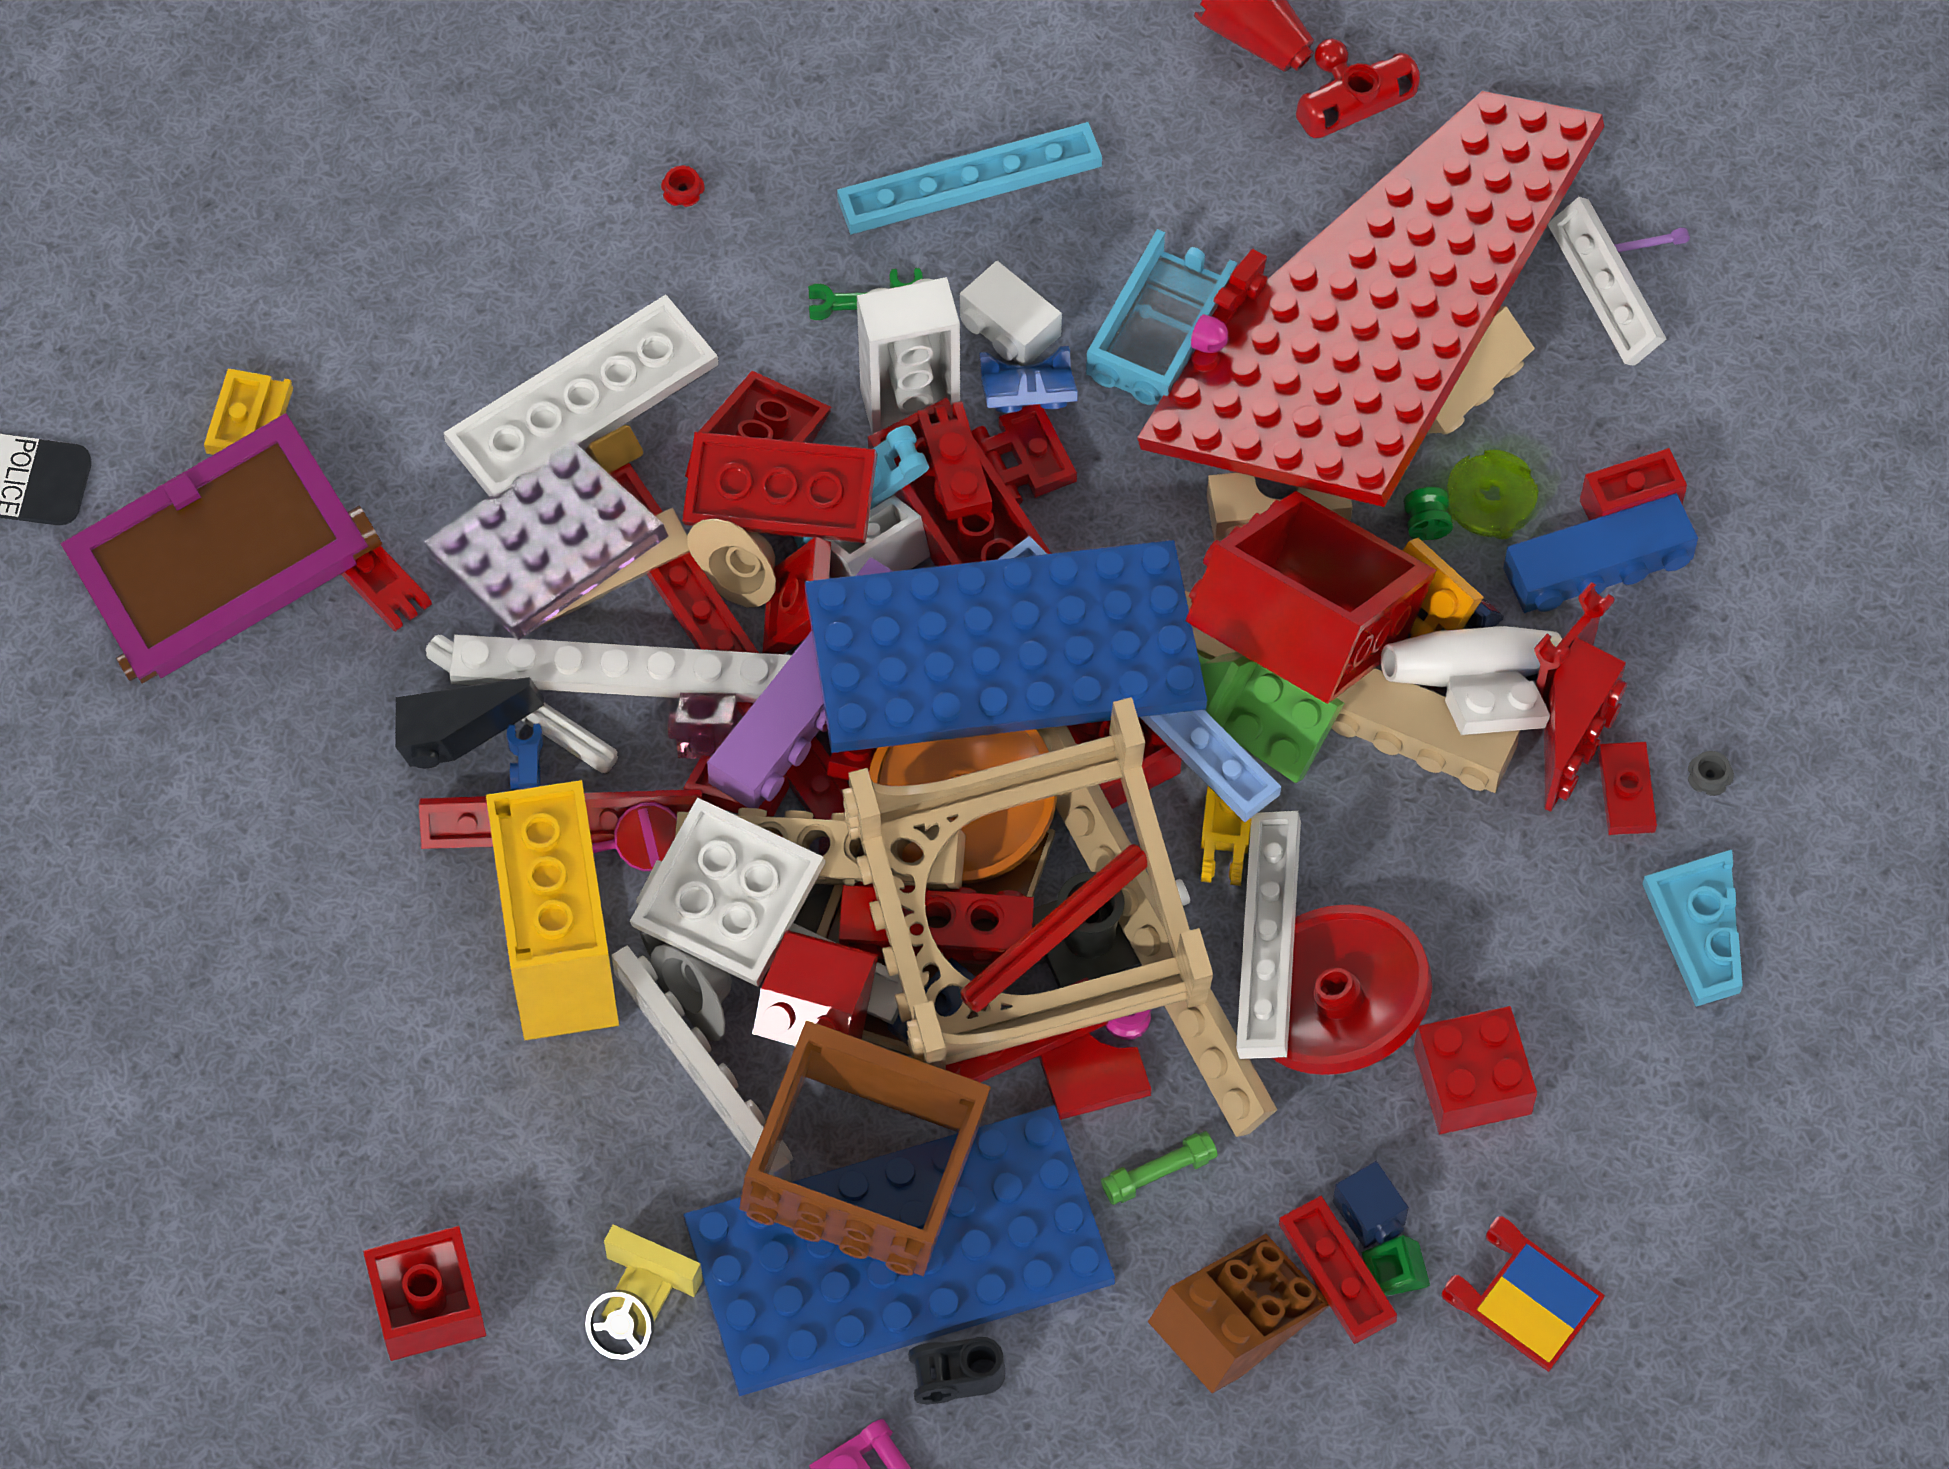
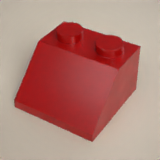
M786 931L761 988L752 1034L796 1046L804 1023L808 1020L862 1040L878 955L798 932Z
M460 1226L363 1250L390 1361L487 1336Z

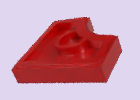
M1088 1033L1038 1056L1060 1120L1151 1096V1086L1138 1047L1117 1048L1100 1043Z

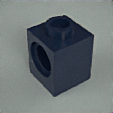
M1377 1161L1335 1184L1333 1203L1364 1248L1376 1241L1381 1245L1397 1238L1403 1232L1409 1207Z

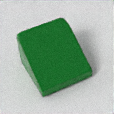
M1405 1235L1361 1252L1364 1263L1385 1296L1430 1286L1420 1245L1417 1241Z

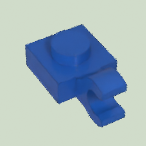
M533 724L532 737L527 740H521L516 736L515 725H509L507 728L508 747L514 755L518 756V763H510L511 791L540 787V750L543 747L540 724Z

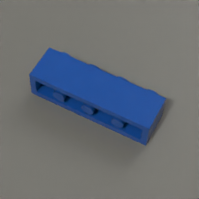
M1677 493L1508 546L1503 569L1524 613L1537 609L1540 612H1547L1560 606L1563 601L1579 596L1590 582L1596 585L1594 587L1595 591L1600 594L1606 587L1621 582L1625 585L1635 584L1643 580L1649 573L1662 569L1676 571L1683 568L1690 560H1693L1698 536Z

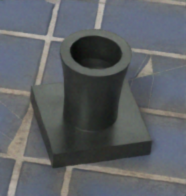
M1083 872L1074 875L1063 884L1057 900L1033 908L1032 928L1097 872ZM1122 890L1045 955L1059 988L1069 986L1086 977L1088 980L1142 966L1118 922L1125 904Z

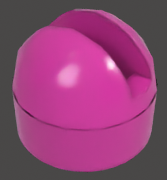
M1206 314L1201 315L1192 333L1191 347L1205 353H1215L1222 350L1228 340V331L1225 324L1217 318Z

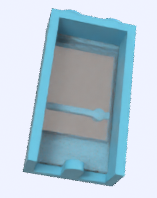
M1159 229L1153 235L1089 347L1086 364V374L1091 376L1095 382L1104 387L1111 388L1115 386L1127 391L1135 399L1147 405H1158L1163 395H1169L1173 384L1178 380L1193 352L1196 350L1191 347V337L1198 319L1203 314L1212 317L1218 306L1217 303L1213 302L1214 297L1222 287H1226L1229 283L1230 274L1238 266L1237 262L1229 260L1222 274L1219 275L1204 269L1205 254L1198 248H1189L1185 255V260L1164 252L1165 232Z

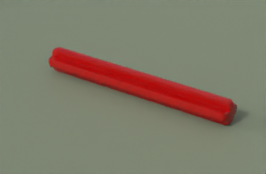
M1131 844L963 987L960 993L965 1005L974 1012H979L1145 870L1148 867L1146 853L1136 844Z

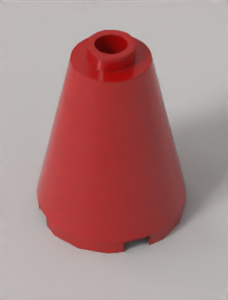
M1202 0L1200 5L1205 11L1194 13V17L1200 24L1283 72L1288 71L1291 67L1295 71L1300 70L1314 54V51L1310 49L1314 39L1287 0Z

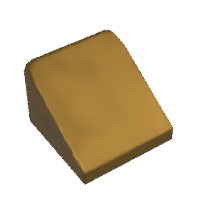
M625 424L590 443L585 449L584 455L601 472L607 474L641 457L643 449L631 427Z

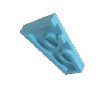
M1732 850L1644 876L1642 883L1696 1007L1739 994L1743 986L1739 933H1737L1736 892L1735 888H1733Z

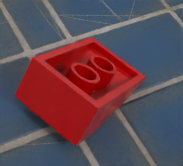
M751 371L698 432L813 443L829 416L832 407L755 371ZM690 455L689 462H688V466H687V470H686V473H685V477H687V478H688V474H689V467H690L691 455Z

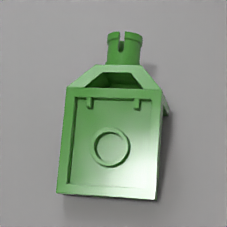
M1238 652L1223 654L1212 660L1205 659L1198 654L1207 696L1205 711L1242 748L1293 782L1298 783L1303 780L1345 703L1335 698L1329 704H1326Z

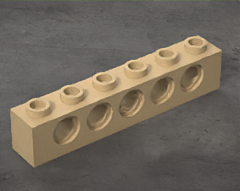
M740 808L738 810V815L736 816L774 834H781L783 838L808 850L816 838L829 837L830 848L823 855L826 863L814 884L853 886L857 882H863L856 858V848L861 843L860 838L851 840L844 813H833L831 820L813 819V813L806 811H785L784 818L766 817L767 811L762 809ZM689 812L677 813L676 835ZM924 825L914 828L921 831L928 840L936 839L939 835L938 825L930 827L927 831H925ZM961 829L951 837L938 854L928 877L926 887L929 890L949 891L962 887L966 835ZM901 839L891 845V853L899 862L906 865H917L923 861L924 853L916 862L907 863L903 861V850L912 841ZM891 870L892 875L900 878L904 886H915L914 879L911 876H902Z

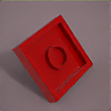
M814 537L774 567L776 591L770 600L766 602L762 653L783 655L810 634L811 625L805 594V581L829 579L830 541Z

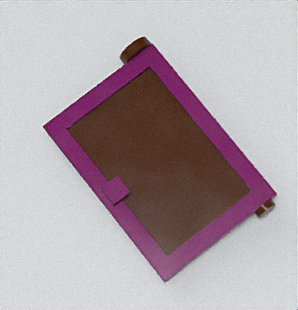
M287 413L60 543L123 651V654L116 657L120 667L129 681L138 677L142 684L157 675L163 678L357 565L355 562L357 558L383 545L360 505L348 512L346 511Z

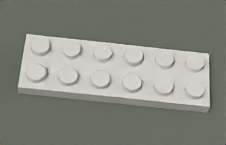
M664 295L445 431V442L497 505L586 449L593 441L616 430L718 366V356L668 296Z

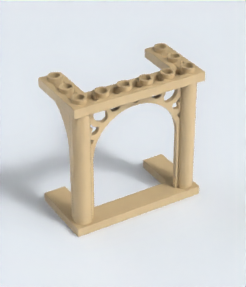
M1132 697L1113 702L1108 737L959 777L920 785L885 786L874 783L871 780L868 768L848 773L850 788L842 790L845 809L844 816L851 840L860 838L864 856L856 857L863 884L873 883L877 901L870 902L869 905L876 931L885 929L890 944L889 947L882 948L889 976L898 974L903 992L895 994V1000L901 1021H908L907 1035L909 1040L907 1042L911 1058L946 1070V1065L1183 1000L1186 1001L1187 1008L1207 1002L1213 972L1200 928L1190 930L1142 769L1145 740ZM1121 778L1140 847L1146 853L1148 861L1147 871L1173 958L1048 992L1031 995L1001 993L988 1004L990 1007L989 1011L976 1012L978 1017L970 1019L967 1018L972 1010L964 1002H962L961 1007L953 1015L947 1017L940 1016L936 1012L934 1005L936 997L941 990L951 985L962 989L970 982L969 979L961 975L944 958L931 935L926 917L925 891L931 868L944 845L960 829L984 815ZM957 817L951 823L947 820L949 818ZM924 825L925 831H927L930 827L938 825L939 835L936 839L928 840L921 831L914 828ZM897 840H910L922 849L924 853L923 861L917 865L903 864L892 855L891 845ZM891 870L902 876H911L915 882L913 892L903 893L900 890L905 888L903 881L893 876ZM902 907L913 913L904 917ZM916 923L924 928L923 933L918 936L911 934L909 930ZM912 946H923L915 957ZM933 964L938 967L941 977L925 993L924 988L929 981V972H923L925 966ZM1001 1005L1012 1006L1011 1008L1001 1010Z

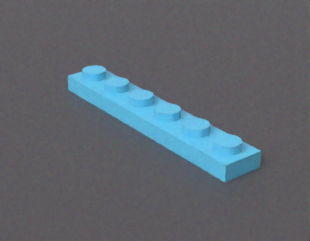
M1089 122L837 189V199L851 235L1102 167V155Z

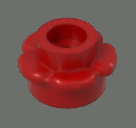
M681 165L673 167L666 173L661 183V189L664 191L663 198L670 205L689 207L700 200L699 195L704 192L705 185L696 170L689 166ZM682 186H685L687 188L685 191L679 190V188Z

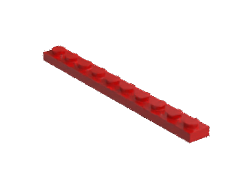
M630 463L589 482L590 492L618 533L663 512ZM690 552L651 570L647 574L696 649L759 653ZM732 701L742 717L754 704ZM814 736L810 741L811 748L804 761L799 766L792 764L785 775H787L790 788L807 812L813 813V819L831 820L833 813L845 812L842 790L850 788V786L844 779L827 776L830 757L817 737Z

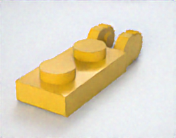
M1207 786L1201 848L1204 849L1201 882L1211 883L1215 875L1216 866L1214 853L1215 850L1233 852V862L1230 863L1228 878L1231 880L1230 885L1241 886L1244 853H1248L1251 818L1244 822L1209 786Z

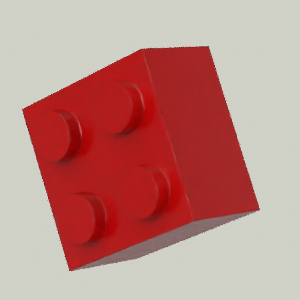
M1511 1006L1424 1024L1417 1028L1413 1049L1439 1135L1532 1114L1537 1089Z

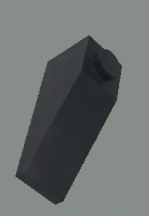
M530 677L396 697L395 747L410 767L415 766L417 768L429 769L436 767L439 763L455 761L504 731L509 725L517 723L543 707L544 697Z

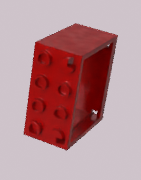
M1294 491L1281 501L1275 500L1263 513H1255L1249 522L1241 528L1236 526L1223 540H1215L1210 545L1203 559V564L1207 566L1203 578L1196 582L1188 596L1191 598L1192 605L1185 621L1319 700L1329 704L1381 664V654L1385 645L1408 638L1437 570L1300 492Z

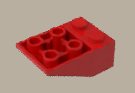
M1577 637L1569 648L1571 651L1569 656L1557 668L1554 674L1546 706L1550 718L1544 728L1545 809L1550 812L1559 798L1567 801L1571 796L1579 779V776L1576 774L1582 762L1588 765L1594 757L1601 741L1598 737L1603 727L1610 729L1616 720L1622 706L1619 702L1628 685L1627 682L1622 680L1626 662Z

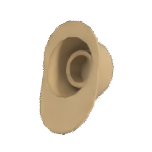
M719 519L702 520L692 526L687 535V547L694 560L723 598L747 608L759 607L770 600L776 591V576L774 573L775 554L772 545L764 536L758 532L745 531L729 521Z

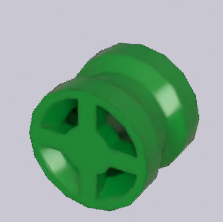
M1424 487L1411 491L1405 496L1403 500L1405 512L1411 517L1407 523L1408 533L1411 538H1419L1422 541L1437 540L1451 533L1453 522L1451 515L1446 512L1450 504L1447 491L1438 487Z

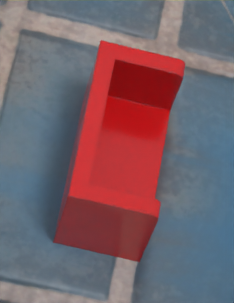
M1670 448L1585 474L1580 503L1589 521L1677 493L1683 505L1687 483Z

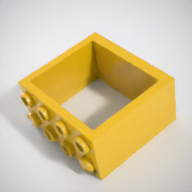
M582 780L487 794L486 800L510 968L524 1041L619 1026Z

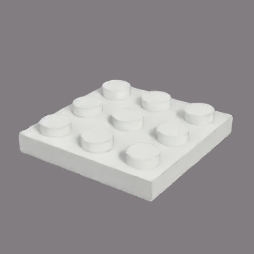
M697 798L630 919L632 927L759 987L775 958L785 932L790 930L826 862L824 857Z

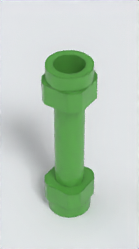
M1207 1131L1199 1134L1194 1133L1183 1139L1182 1147L1127 1172L1124 1167L1110 1172V1175L1101 1179V1184L1112 1205L1119 1202L1124 1203L1136 1197V1189L1190 1164L1193 1165L1194 1169L1208 1164L1210 1160L1218 1157L1217 1150Z

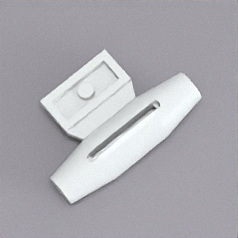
M1509 626L1436 631L1385 645L1381 654V667L1384 677L1390 682L1437 687L1447 686L1445 702L1461 735L1540 729L1546 727L1550 714L1534 681H1528L1525 677L1539 673L1540 663L1534 648L1546 634L1551 635L1550 640L1556 647L1562 638L1559 633L1554 631Z

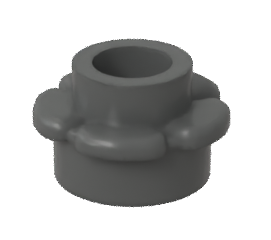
M1703 752L1692 759L1688 766L1690 773L1688 782L1697 792L1705 791L1709 796H1717L1724 793L1726 786L1733 782L1734 773L1730 762L1719 752ZM1712 772L1714 777L1708 778L1706 773Z

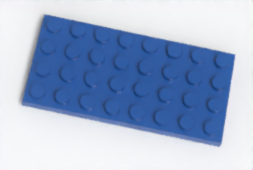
M1174 540L805 581V594L831 753L1110 721L1113 702L1130 697L1133 699L1138 717L1206 709L1207 696L1193 628L1191 624L1185 621L1189 609Z
M1055 1105L978 1128L924 1276L916 1273L910 1276L898 1274L887 1268L886 1262L869 1256L865 1259L851 1257L843 1253L839 1249V1245L822 1239L819 1242L802 1239L793 1232L792 1228L775 1222L773 1225L758 1223L750 1219L746 1214L747 1212L739 1209L741 1197L683 1214L696 1260L701 1263L703 1283L739 1396L1115 1284V1276ZM959 1133L803 1178L792 1183L923 1230Z

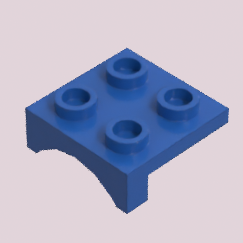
M1059 346L1053 354L1042 362L1028 366L1009 365L993 357L989 352L979 353L981 384L987 408H995L998 412L1010 413L1021 410L1022 405L1040 404L1045 409H1059L1066 407L1067 402L1078 401L1077 388L1071 371L1069 346Z

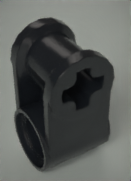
M976 1337L952 1342H929L915 1346L908 1352L909 1361L915 1364L918 1386L914 1390V1400L920 1404H938L958 1398L987 1395L998 1390L1005 1380V1364L1002 1349L995 1340L988 1337ZM979 1359H988L995 1364L986 1373H976L970 1369L971 1364ZM931 1368H935V1379L931 1377Z

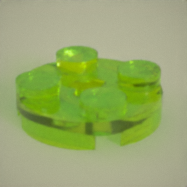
M1484 450V455L1475 456L1471 459L1470 455L1462 458L1452 469L1446 490L1450 503L1447 510L1453 520L1474 534L1484 537H1495L1497 539H1508L1514 535L1515 531L1523 528L1532 518L1538 499L1537 483L1535 485V481L1531 476V469L1521 458L1502 450ZM1492 486L1498 487L1501 499L1488 500L1484 498L1485 495L1480 490L1489 491Z

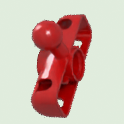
M1334 38L1325 39L1316 47L1314 58L1316 65L1322 71L1332 73L1335 80L1320 86L1316 92L1303 94L1298 101L1296 118L1310 137H1325L1415 96L1420 83L1419 68L1415 60L1406 53L1394 54L1389 60H1380L1371 65L1358 63L1348 67L1347 47L1340 40ZM1406 75L1412 83V87L1408 92L1399 95L1400 88L1397 79ZM1334 107V111L1338 112V120L1333 125L1325 127L1323 111Z

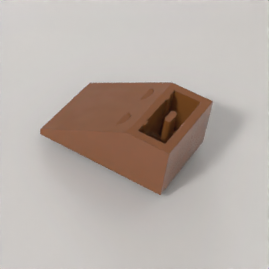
M1264 1234L1170 1286L1148 1320V1323L1213 1394L1246 1374L1330 1305L1267 1234Z

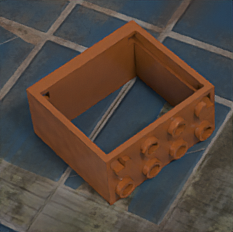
M806 1020L745 1174L739 1209L747 1212V1216L758 1223L773 1225L775 1222L792 1228L793 1232L802 1239L812 1242H819L822 1239L839 1245V1249L851 1257L865 1259L869 1256L886 1262L887 1268L898 1274L910 1276L916 1273L924 1276L980 1126L991 1086ZM806 1078L959 1133L923 1230L769 1174Z

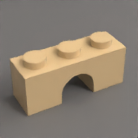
M1237 472L1208 475L1207 503L1214 541L1223 540L1236 526L1241 528L1249 522L1255 513H1263L1275 500L1281 501L1282 499H1272L1262 494L1257 488L1254 476ZM1296 486L1297 491L1351 521V499Z

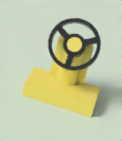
M613 1224L604 1240L607 1259L627 1268L616 1289L604 1293L591 1304L586 1315L585 1325L588 1338L596 1350L606 1357L624 1360L638 1355L649 1345L654 1333V1321L671 1289L674 1288L695 1297L703 1277L701 1263ZM610 1298L601 1315L605 1320L593 1323L598 1305L603 1300ZM607 1330L616 1339L626 1338L634 1351L622 1353L607 1348L598 1339L595 1331ZM638 1335L645 1337L642 1343Z

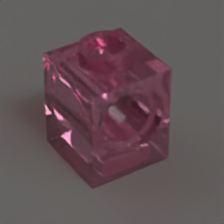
M680 692L677 711H670L668 717L669 739H676L678 758L710 759L738 724L736 694Z

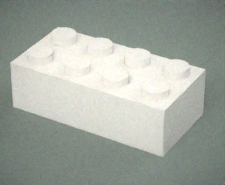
M947 277L935 280L920 279L911 285L891 289L876 288L867 294L857 295L860 390L872 434L946 397L951 405L954 402L960 401V322Z

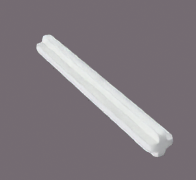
M436 635L428 643L425 650L428 659L449 673L454 642L443 635ZM545 702L543 707L521 719L531 727H533V724H540L543 735L601 773L609 772L617 762L618 752L615 748Z

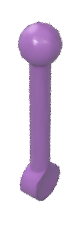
M1678 228L1672 231L1671 234L1614 244L1619 253L1672 242L1675 245L1688 242L1690 236L1686 228Z

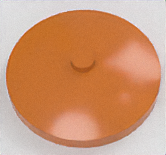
M1036 729L878 747L871 763L869 775L874 783L885 786L920 785L944 781L1048 753L1049 750ZM1057 795L993 812L964 826L961 829L966 835L962 884L978 883L999 877L1027 859L1038 847L1050 827L1056 808ZM953 817V818H949V819L954 821L957 817ZM914 842L909 843L902 853V859L907 863L916 862L923 856L922 849Z

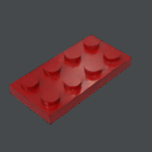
M694 432L682 522L685 525L693 526L702 520L719 519L729 521L749 532L809 538L819 537L821 539L866 543L878 453L875 449Z

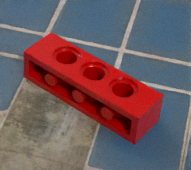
M857 882L853 886L843 885L839 944L878 955L879 959H884L882 948L889 947L890 944L886 930L876 931L869 903L877 901L873 883L864 885L863 882ZM905 885V888L900 890L903 893H911L915 886ZM926 887L925 911L927 919L932 916H941L949 922L942 928L929 927L938 949L947 961L952 957L958 963L990 965L1032 929L1034 897H1026L1021 892L1013 890H1003L993 895L977 894L975 890L965 887L951 889L948 892L929 891ZM902 907L904 917L913 913ZM979 919H989L996 924V927L990 931H980L972 924ZM916 923L909 930L911 934L918 936L923 933L924 928ZM912 946L915 957L923 946Z

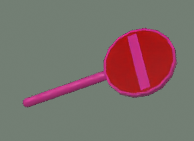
M655 802L639 803L632 806L619 818L614 831V839L592 844L593 853L616 848L620 857L630 867L641 871H652L657 860L663 861L675 839L677 815L668 807Z

